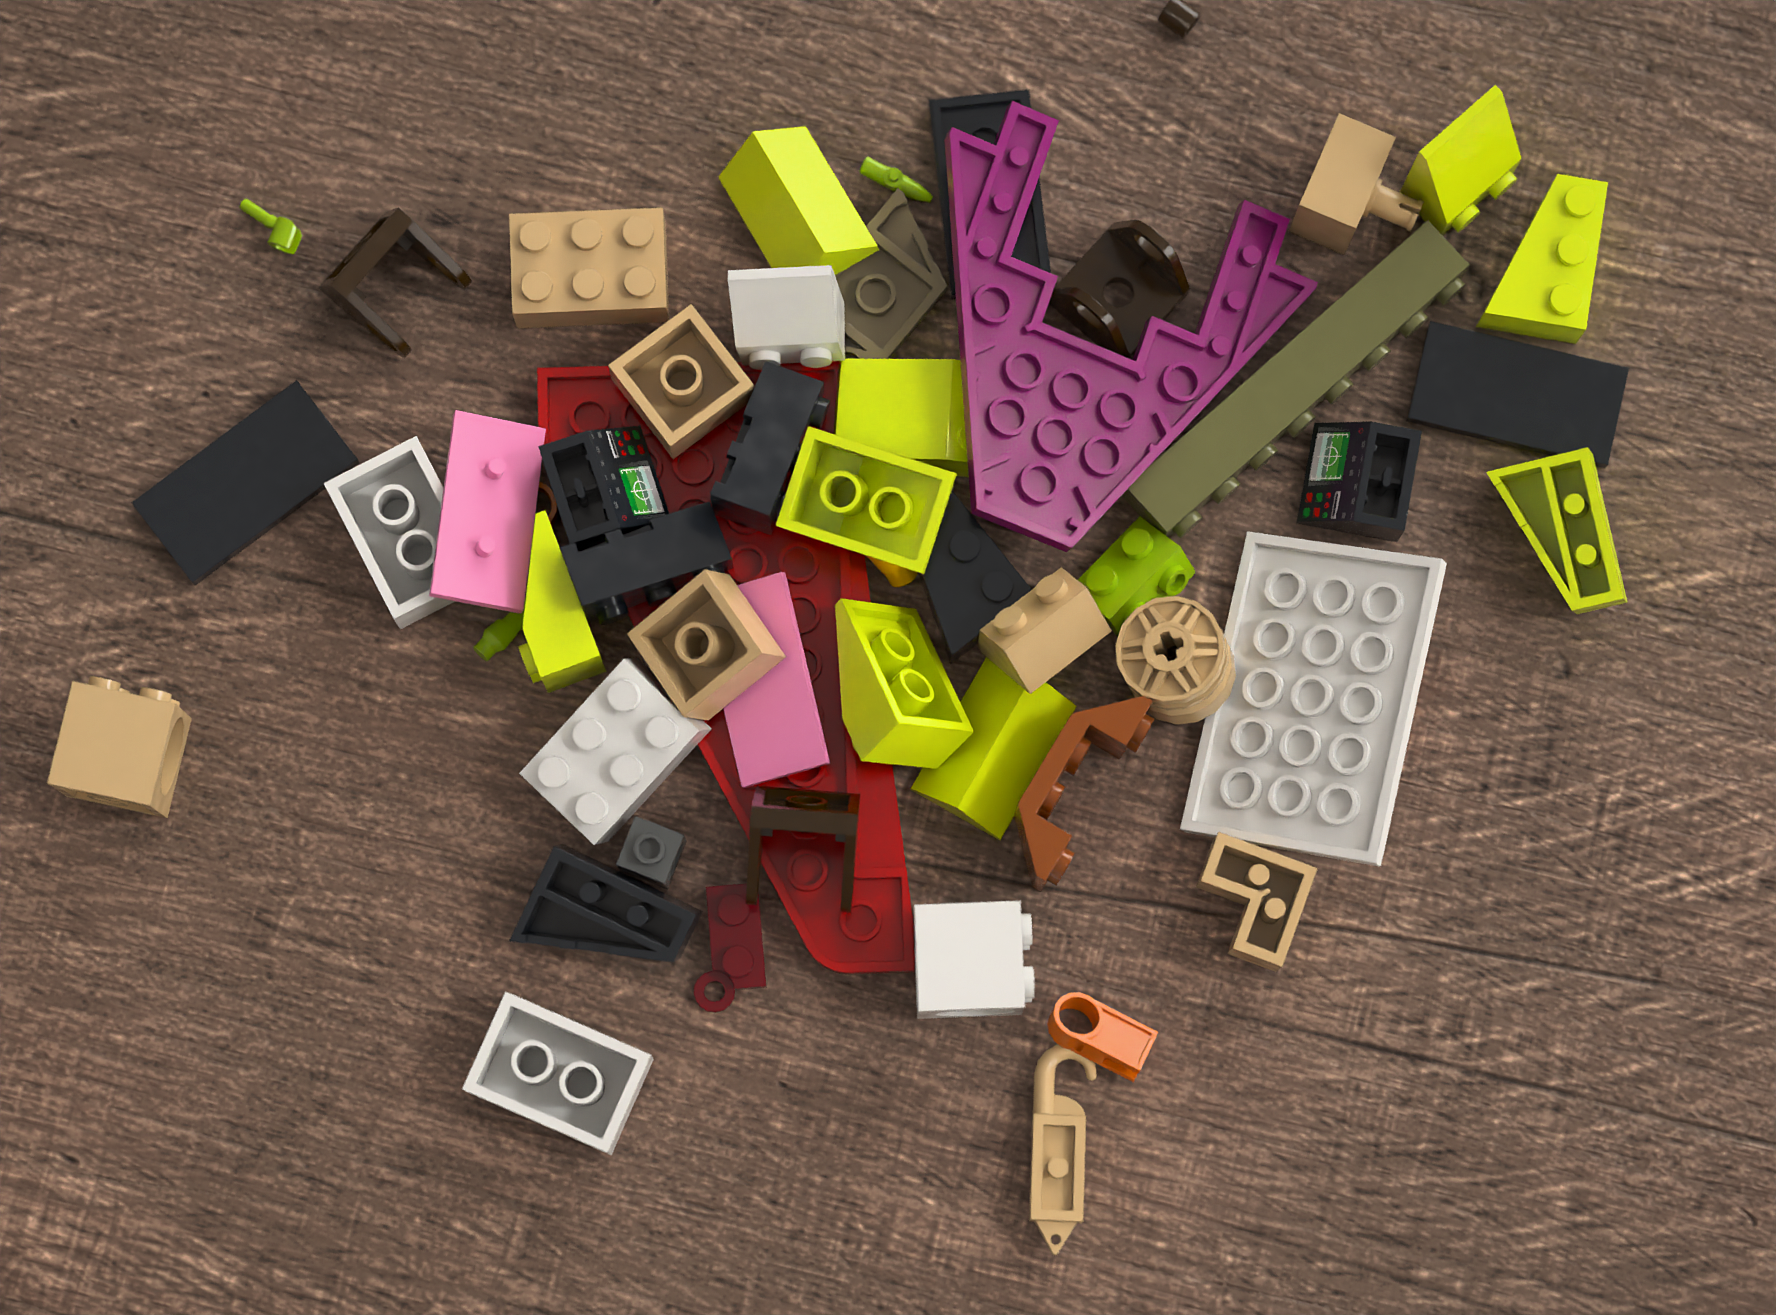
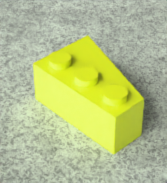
M1557 174L1476 327L1573 344L1577 343L1587 327L1608 182Z
M1588 447L1486 472L1574 613L1581 614L1628 603L1593 453Z

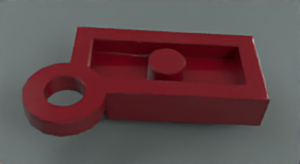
M747 883L706 887L713 971L706 972L698 978L694 985V996L698 1005L707 1012L718 1013L726 1010L735 999V990L767 988L759 890L757 905H746ZM711 982H718L725 989L724 996L719 1001L713 1002L705 997V988Z

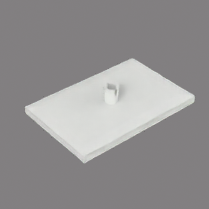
M1247 531L1224 637L1234 655L1236 678L1227 700L1215 713L1204 720L1180 827L1182 831L1208 837H1215L1218 832L1254 845L1381 867L1447 565L1443 559Z

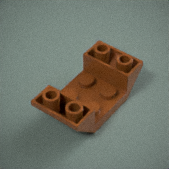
M1140 696L1072 713L1018 802L1014 818L1031 884L1038 891L1041 892L1047 881L1057 886L1075 854L1067 849L1072 835L1047 821L1065 789V786L1058 783L1065 771L1073 776L1075 775L1091 744L1119 760L1127 748L1136 753L1155 720L1147 715L1153 702L1149 698Z

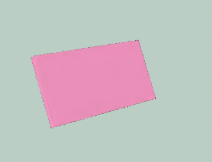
M455 410L429 596L519 614L522 613L542 457L538 446L544 445L546 428Z
M779 572L737 585L786 656L785 659L724 707L740 782L743 788L830 764L785 572Z

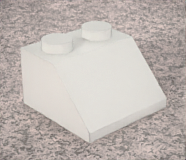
M832 265L728 270L735 347L743 365H750L753 369L762 370L766 361L778 366L783 363H801L806 367L821 368L829 366L832 361L845 360L844 300Z

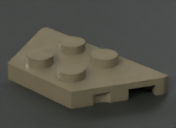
M898 188L866 225L879 250L835 275L845 308V358L891 359L947 292V284L929 252V246L921 229L918 228L905 194Z

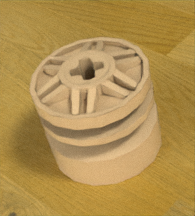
M1179 596L1154 598L1136 608L1122 624L1115 644L1117 666L1135 698L1145 696L1153 701L1148 713L1154 718L1176 725L1199 722L1215 713L1230 696L1236 678L1234 655L1213 614L1197 601ZM1177 646V659L1168 661L1167 649Z

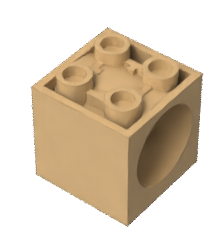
M90 676L88 684L72 681L47 784L66 797L168 818L192 718L179 707L180 702L171 699L172 695L164 691L141 687L139 695L130 694V691L120 688L121 684L116 681Z

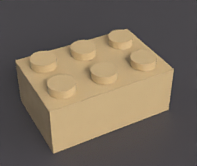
M663 208L509 214L512 315L517 328L669 321L666 222Z

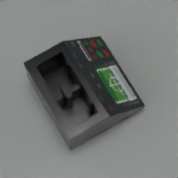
M1372 421L1314 423L1296 523L1397 542L1405 531L1422 431Z
M641 426L588 430L538 446L569 543H575L578 552L605 542L603 537L605 533L620 529L622 535L648 526V522L651 519L669 514Z

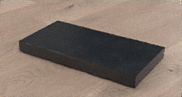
M1029 89L929 100L928 105L951 299H956L945 153L946 135L953 127L994 145L1008 105L1014 101L1031 108ZM1039 177L1011 257L1051 273Z
M1430 321L1426 331L1406 421L1550 456L1588 447L1593 453L1595 466L1605 469L1609 463L1629 368Z
M296 380L134 500L132 504L191 582L197 585L326 489L325 482L354 468L360 462Z

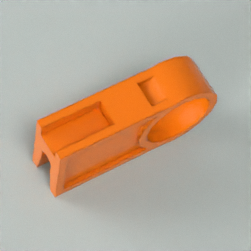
M1080 992L1068 993L1062 996L1053 1007L1047 1023L1049 1034L1061 1047L1069 1049L1132 1082L1135 1081L1137 1074L1140 1072L1158 1034V1031ZM1064 1009L1081 1011L1090 1020L1093 1031L1087 1034L1071 1032L1060 1021L1059 1012Z

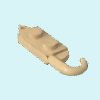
M1059 1044L1043 1053L1037 1061L1034 1072L1029 1221L1036 1223L1053 1256L1058 1254L1076 1223L1081 1224L1083 1222L1086 1137L1084 1109L1075 1100L1054 1094L1055 1069L1061 1061L1072 1059L1081 1063L1088 1080L1094 1081L1097 1077L1096 1065L1093 1061L1063 1048ZM1054 1235L1060 1239V1243L1057 1245L1051 1242V1237Z

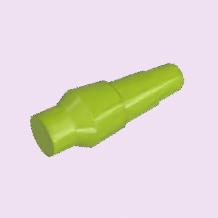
M526 598L521 614L509 612L504 618L497 619L484 630L482 638L473 646L474 651L483 660L488 662L497 652L505 650L522 629Z

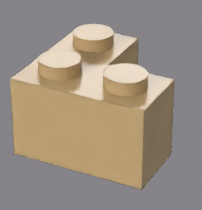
M1218 832L1212 841L1196 887L1245 905L1227 954L1274 972L1282 968L1318 868Z

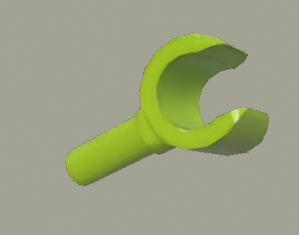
M245 198L239 208L272 230L267 243L281 252L294 255L302 238V233L288 218H277L274 215H270Z

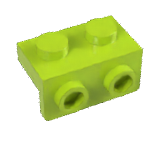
M1139 516L1078 581L1087 587L1106 622L1118 637L1122 624L1136 608L1154 598L1179 594L1186 587L1188 580L1195 574V569L1181 546Z

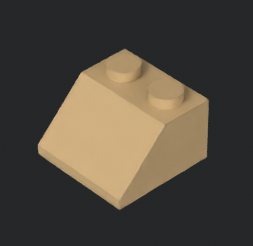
M1061 567L1052 575L1040 580L1034 589L1010 607L1001 610L995 619L980 629L977 646L983 655L1031 694L1109 634L1111 629L1087 587Z

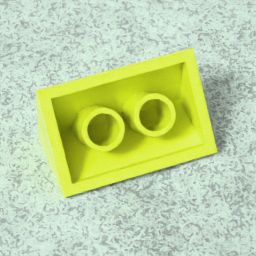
M806 127L753 131L718 176L771 268L832 265L834 274L837 275L879 250Z
M986 657L960 702L974 732L937 769L923 767L911 790L987 834L1001 840L1014 818L1018 802L1077 706L1046 682L1029 694Z

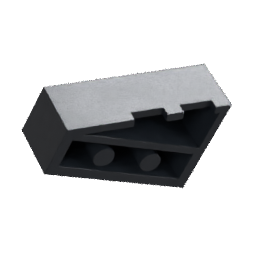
M765 361L744 411V420L736 442H731L726 458L729 460L721 482L715 481L710 493L712 508L716 516L772 535L807 428L809 426L821 429L829 408L830 400L823 398V381Z
M951 490L925 573L918 572L950 664L954 663L978 644L980 629L995 619L1001 610L1010 607L1032 590Z
M710 501L651 519L648 522V526L622 535L620 529L605 533L603 535L605 542L579 552L575 543L560 547L588 623L599 620L600 625L617 622L630 614L628 608L646 601L649 607L664 604L677 593V589L683 588L705 569L726 574L725 571L734 568L732 557Z
M560 844L553 847L509 941L675 962L681 958L703 911L579 851Z

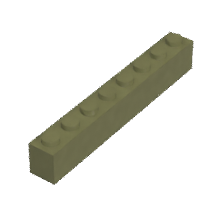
M1426 221L1156 459L1123 493V498L1144 520L1167 537H1170L1175 532L1179 538H1182L1203 518L1198 513L1203 506L1211 499L1218 505L1222 503L1240 486V482L1236 479L1238 475L1249 466L1255 471L1259 470L1278 452L1274 444L1288 432L1294 438L1307 428L1316 418L1311 412L1324 399L1332 405L1353 386L1354 383L1349 377L1359 368L1364 366L1370 371L1391 352L1386 345L1394 337L1401 333L1405 338H1408L1428 319L1424 311L1437 299L1442 305H1445L1454 298L1466 285L1461 278L1470 264L1429 221Z

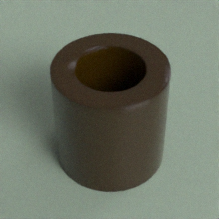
M1170 0L1160 13L1158 21L1184 39L1193 29L1202 13L1184 0Z

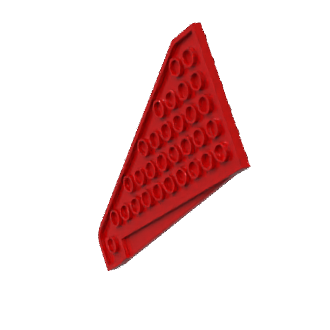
M832 361L829 366L821 368H810L803 366L801 363L780 364V367L824 382L823 398L830 400L825 420L819 430L834 434L839 361ZM737 362L755 387L762 370L753 369L750 365H743L742 362ZM608 366L537 368L538 427L546 428L544 444L588 430L641 426L669 514L709 501L711 503V490L715 481L721 482L729 460L726 458L731 442H736L744 420L743 414L746 406L673 459L613 382ZM716 516L734 567L725 571V573L732 577L736 585L779 572L786 573L830 764L743 788L740 782L724 708L711 719L703 720L712 729L697 746L748 841L751 806L756 786L860 794L851 913L840 912L845 842H836V834L773 829L772 836H763L761 865L806 949L821 966L839 974L915 972L913 914L893 765L861 761L852 745V739L842 719L835 604L841 598L871 602L865 555L776 526V524L772 535ZM647 601L628 608L630 613L628 617L633 626L636 627L661 605L649 607Z

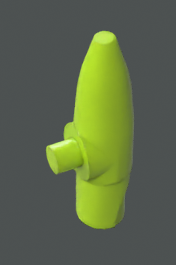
M870 157L865 158L859 170L860 174L893 192L897 188L900 189L907 198L928 203L933 198L922 185L902 174L898 168L885 166Z

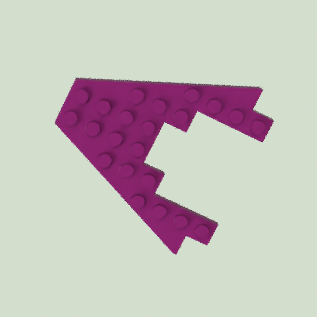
M1012 101L1006 108L994 145L953 127L945 138L971 514L1068 552L1313 293L1318 282L1275 264L1290 219L1243 200L1237 207L1195 333L1151 316L1145 322L1133 360L1043 323L1042 321L1058 276L1013 258L1011 255L1059 120Z

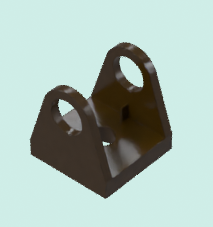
M398 207L385 212L318 288L388 348L402 358H406L412 351L410 346L363 301L366 296L356 286L395 242L406 251L411 248L448 280L463 290H466L472 283V280L431 237Z
M1128 220L1114 222L1056 285L1049 304L1096 345L1130 359L1136 351L1146 320L1154 316L1164 321L1188 295L1190 286L1179 257L1172 246L1159 233L1142 221ZM1111 283H1123L1131 290L1132 300L1123 307L1112 306L1104 298V289Z
M756 786L751 806L746 905H757L763 836H772L773 829L836 834V842H845L840 912L851 913L860 794Z

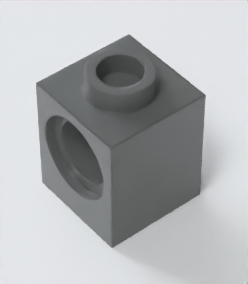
M635 816L616 866L622 873L668 890L687 841L684 834Z

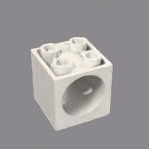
M1021 901L914 905L913 930L917 1019L1021 1015L1025 1008V1002H1032V998H1034L1033 966L1023 967V950H1030V945H1032L1031 914H1021Z

